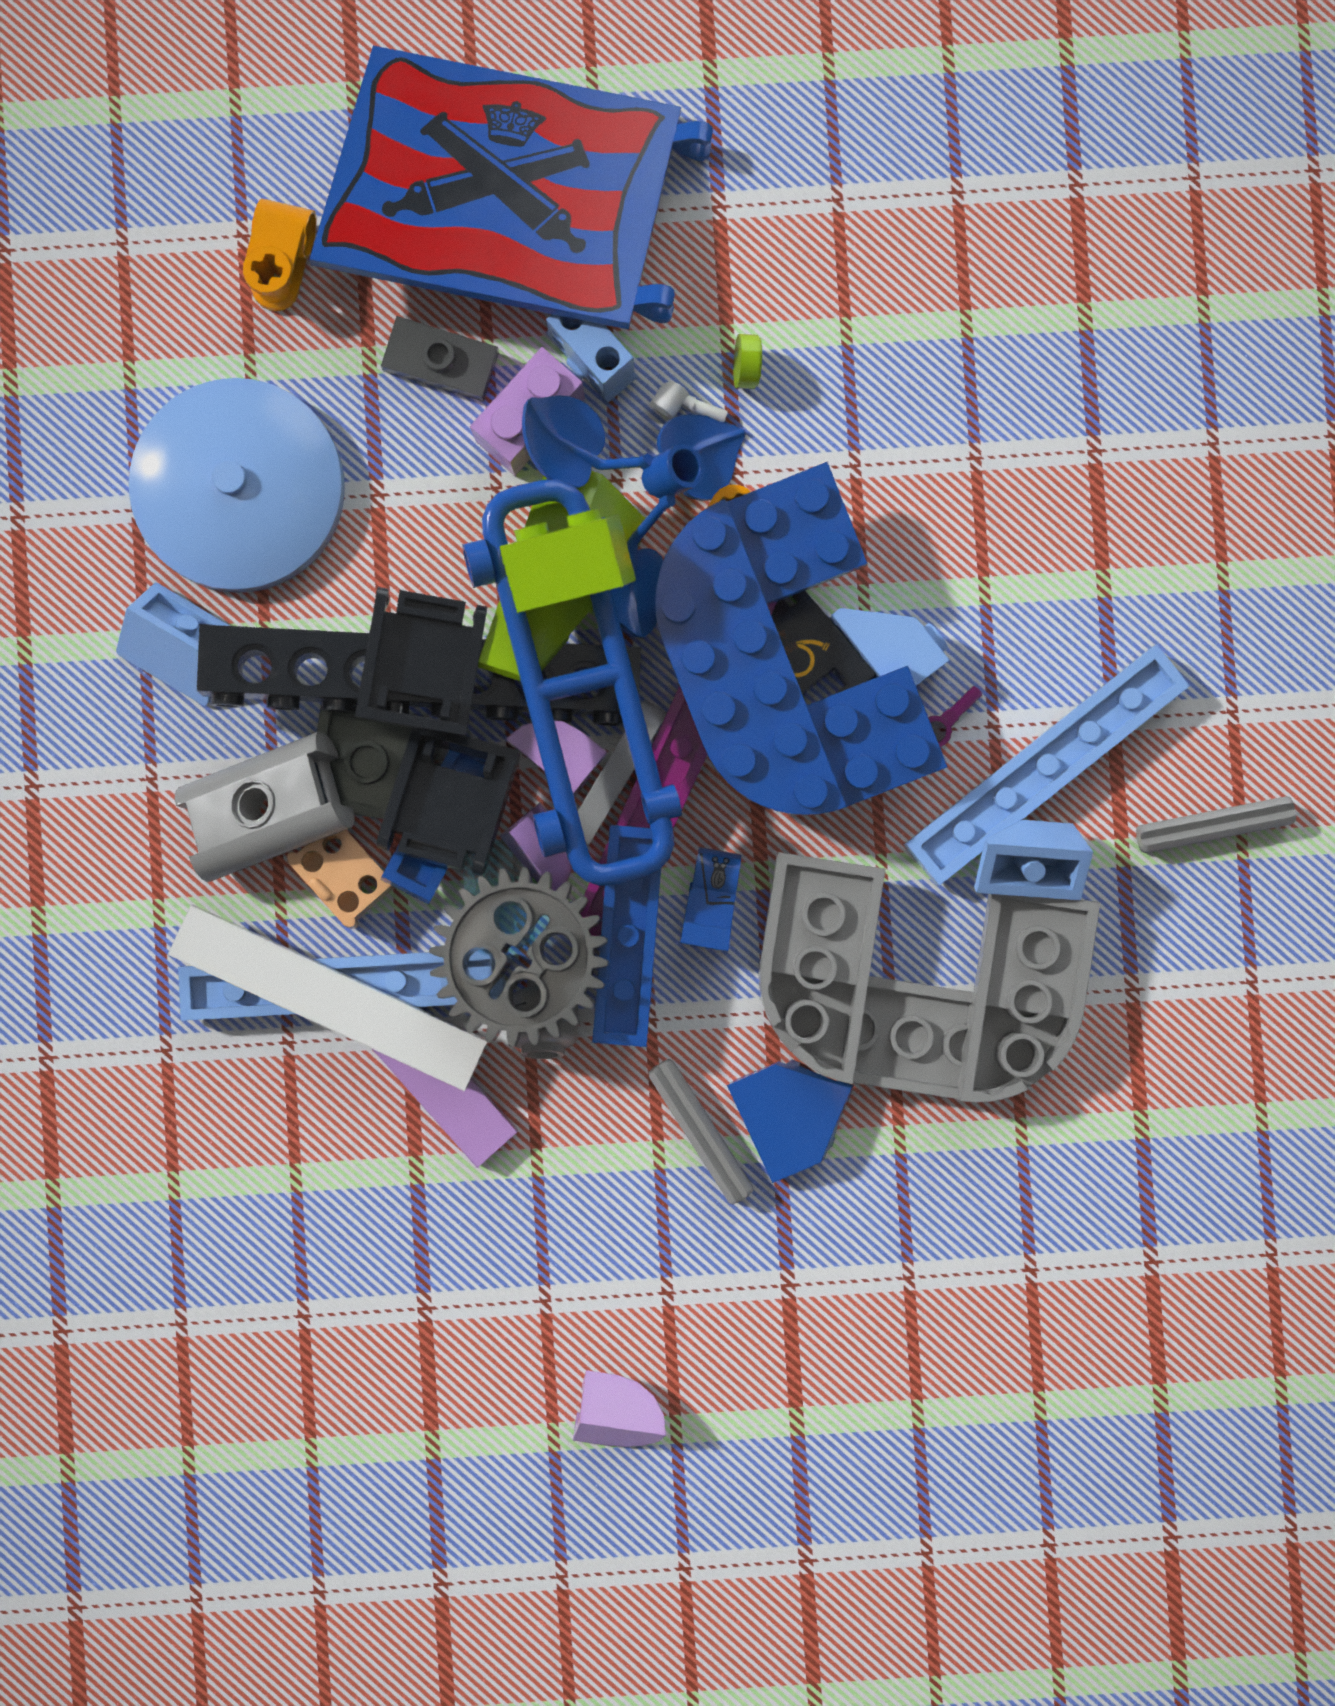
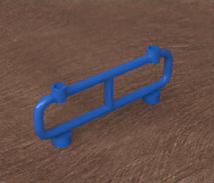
M558 479L539 480L510 487L497 493L486 505L482 517L484 539L462 544L463 554L473 588L493 583L497 587L554 806L553 810L533 814L534 827L542 855L545 858L566 852L573 871L584 881L598 886L617 885L647 877L659 871L666 864L674 847V829L671 819L682 816V809L674 784L662 787L611 589L590 594L607 664L543 679L526 611L517 613L499 546L508 544L504 530V520L509 512L515 509L548 501L561 503L566 508L569 516L589 511L590 508L584 495L572 484ZM613 686L641 790L644 814L650 825L653 842L651 848L640 856L610 864H600L593 860L588 852L549 701Z

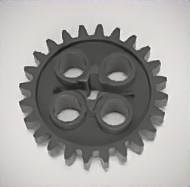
M527 867L522 868L518 882H512L508 871L503 868L499 870V885L492 886L484 876L478 877L481 893L476 896L461 888L459 893L465 903L461 910L445 905L443 909L453 919L451 926L435 925L433 929L439 935L446 938L445 945L429 948V953L444 958V965L430 971V975L438 978H447L448 984L437 993V996L441 999L455 996L457 1002L449 1013L452 1018L461 1016L466 1012L471 1015L466 1031L473 1033L482 1024L488 1025L486 1041L494 1043L502 1030L506 1031L509 1047H516L520 1040L521 1032H526L529 1041L535 1046L540 1044L541 1029L546 1028L555 1039L560 1038L561 1029L558 1021L563 1018L568 1023L578 1026L580 1021L574 1011L577 1005L590 1009L595 1007L593 1001L585 993L588 988L604 989L605 987L601 980L592 975L594 969L609 966V961L595 956L594 951L606 945L608 938L591 935L590 930L595 928L602 920L598 915L583 918L581 913L589 903L585 896L571 903L568 901L573 886L571 883L566 881L554 891L551 889L553 882L552 874L546 871L541 876L539 882L534 884L530 869ZM519 904L525 909L527 914L525 926L515 934H506L500 928L499 915L506 906ZM542 916H548L549 924L538 935L527 951L528 957L533 960L531 966L528 969L521 966L516 967L506 982L500 996L497 999H492L490 991L512 964V958L507 955L509 948L514 946L521 949L533 933L539 919ZM554 935H565L572 943V954L561 965H551L544 956V945ZM487 949L494 956L495 969L488 978L476 980L470 975L468 961L474 952ZM533 980L541 990V1000L533 1010L524 1012L515 1005L513 991L520 982Z

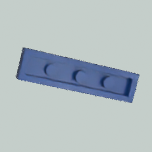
M610 825L607 864L646 853L651 848L653 842L651 829ZM661 869L647 877L617 885L605 886L601 936L608 938V943L600 947L599 957L608 960L609 966L598 968L597 979L601 980L605 987L604 989H596L592 1043L647 1047Z

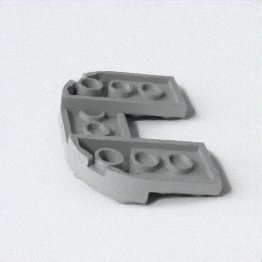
M777 852L761 959H759V990L765 1014L773 1030L789 1051L801 1062L826 1077L849 1084L858 1083L953 1098L964 1102H991L1006 1099L1027 1091L1029 1086L1039 1081L1050 1070L1054 1071L1064 1060L1075 1042L1082 1024L1101 902L1082 899L1068 900L988 894L974 992L869 976L886 869Z

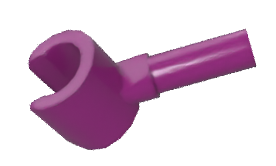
M976 686L971 687L942 715L928 717L930 723L939 721L945 726V736L938 741L940 747L947 744L952 734L951 727L959 720V717L982 696V692Z

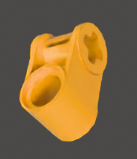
M261 198L256 205L252 220L251 237L243 263V275L247 285L252 290L255 300L261 307L269 311H282L289 308L295 303L299 295L307 258L312 251L316 235L317 216L314 210ZM274 273L280 274L281 277H274ZM262 281H269V284L265 285Z

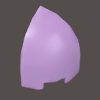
M555 721L573 794L576 797L591 778L590 773L603 761L607 752L582 731L563 721ZM532 723L522 725L507 737L506 740L544 771Z
M538 803L499 836L523 866L530 869L531 875L537 883L546 871L550 872L553 881L551 889L556 891L563 883L568 881L572 866L566 852L543 857L534 827L533 814L545 812L546 810L541 803Z
M586 1370L581 1389L583 1390L580 1413L577 1412L573 1441L630 1447L659 1442L666 1436L664 1414L654 1395L640 1383L615 1374Z

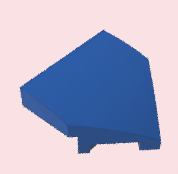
M793 1059L787 1064L778 1061L733 1080L727 1085L772 1183L819 1164L825 1159L827 1151L834 1144L837 1127L854 1085L834 1081L800 1066V1062Z

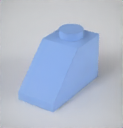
M839 608L829 618L876 673V678L908 665L917 687L949 661L944 653L948 646L941 634L930 623L923 627L916 617Z
M1020 820L985 839L974 889L977 893L1081 900L1093 850L1073 823Z

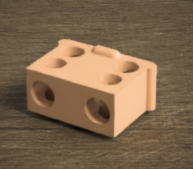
M347 830L310 843L297 854L290 852L287 855V862L341 923L350 929H356L359 925L357 920L395 888L381 880L384 871ZM339 839L341 841L339 851L332 854L328 853L326 847L329 841ZM370 878L377 881L376 890L369 894L363 893V882Z

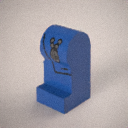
M699 847L693 882H690L680 938L681 944L728 952L741 854Z

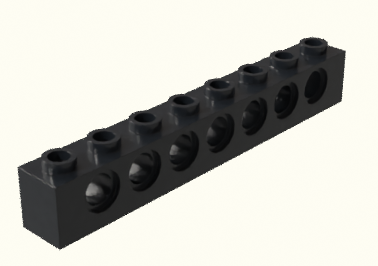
M199 624L197 691L203 697H211V705L217 707L242 708L244 707V699H265L266 708L299 710L300 701L322 702V711L354 713L360 687L352 681V672L359 663L365 661L369 633ZM482 639L480 655L486 639ZM566 643L541 671L544 680L607 664L603 645ZM626 647L639 695L641 647ZM253 656H264L270 659L272 665L269 676L259 683L246 681L242 674L245 662ZM311 658L322 660L327 665L325 679L313 686L302 684L297 678V671L301 663ZM486 670L491 676L492 684L487 691L473 694L472 710H486V719L515 721L518 720V712H529L525 695L516 688L515 679ZM613 686L598 689L597 695L590 699H581L573 695L549 701L554 721L571 723L572 714L593 715V724L623 725ZM389 691L386 710L409 714L410 707H431V716L440 717L443 701Z

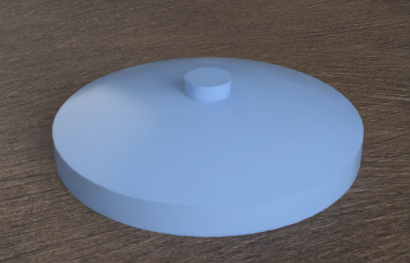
M227 378L208 381L196 385L171 399L154 415L143 430L134 450L129 472V497L136 524L149 547L166 565L186 579L198 585L223 592L242 593L265 590L280 585L303 572L319 557L330 542L338 526L344 504L345 482L342 461L338 449L324 424L304 402L290 392L278 386L253 379Z

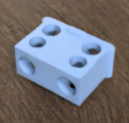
M551 314L546 319L548 327L546 334L568 358L566 361L567 365L579 378H585L607 403L638 377L634 372V357L605 325ZM606 367H612V368H614V369H612V370H607V371H606V370H603V369H605Z

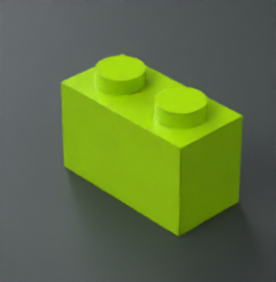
M596 508L566 516L569 527L549 532L547 522L514 530L516 541L499 546L517 613L622 587L635 581L636 577L619 514L602 518L600 509Z

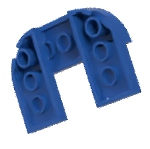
M828 462L726 502V499H723L700 512L681 530L671 544L663 560L656 585L655 606L658 629L701 741L711 762L725 781L747 799L768 809L795 815H816L843 809L948 767L908 665L806 705L767 605L867 566L866 558Z

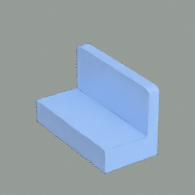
M155 582L126 608L116 652L120 657L205 706L211 701V697H203L197 691L199 624L230 625Z

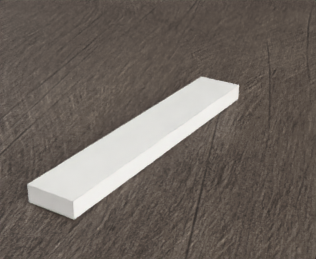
M190 905L168 953L173 958L463 1091L467 1089L488 1043L481 1036L469 1033L455 1024L196 905Z

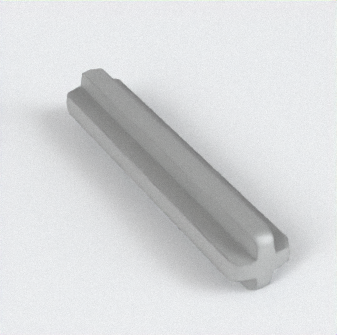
M1279 797L1139 825L1136 828V838L1141 852L1150 853L1291 825L1296 822V811L1291 797Z
M667 1059L653 1067L649 1071L650 1080L727 1201L733 1205L747 1198L753 1192L751 1182L674 1061Z

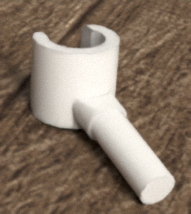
M674 381L662 384L650 402L653 410L668 419L674 418L680 408L683 407L689 412L709 416L724 423L728 412L690 396L684 387Z

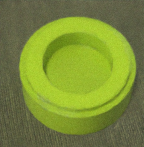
M738 334L733 361L734 386L738 389H755L759 385L761 377L762 341L758 335Z

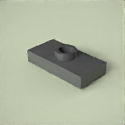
M396 316L381 368L384 372L484 402L499 355V349L494 345Z

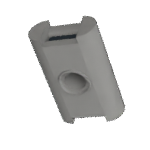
M324 732L313 733L177 788L175 791V804L188 810L198 853L189 856V859L196 874L206 882L214 881L353 827L355 819L353 808L341 805L330 766V761L338 759L339 756L331 739ZM266 798H268L267 811L261 817L260 809L262 803Z

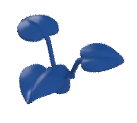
M571 396L531 397L523 407V438L531 460L544 477L548 480L558 479L572 484L575 488H579L588 482L592 467L598 470L640 467L643 469L642 484L645 490L652 496L659 498V503L627 541L636 580L625 586L611 589L620 626L633 637L643 638L657 625L655 606L656 585L663 558L653 549L643 548L638 550V544L668 508L675 505L676 495L683 493L694 500L710 501L719 489L729 485L733 476L737 454L746 431L726 421L724 423L719 422L709 416L680 415L666 422L661 428L657 437V448L660 454L654 457L646 453L640 457L601 459L597 456L604 448L605 432L601 420L593 408Z

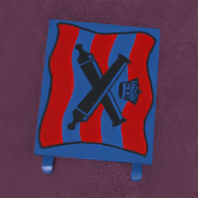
M373 45L310 255L311 266L628 330L633 311L651 321L667 323L671 320L674 310V289L663 284L640 286L672 149L692 160H707L712 147L713 128L709 123L703 121L679 124L681 106Z

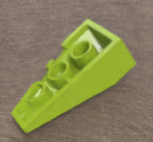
M591 471L588 482L582 487L576 488L584 495L590 510L599 508L601 516L605 518L619 514L626 543L645 519L603 474ZM555 501L532 505L525 527L547 522L549 532L568 528L566 516H569L561 503ZM590 595L526 611L541 671L567 643L569 635L588 613L592 614L594 612ZM499 600L478 661V667L521 681Z

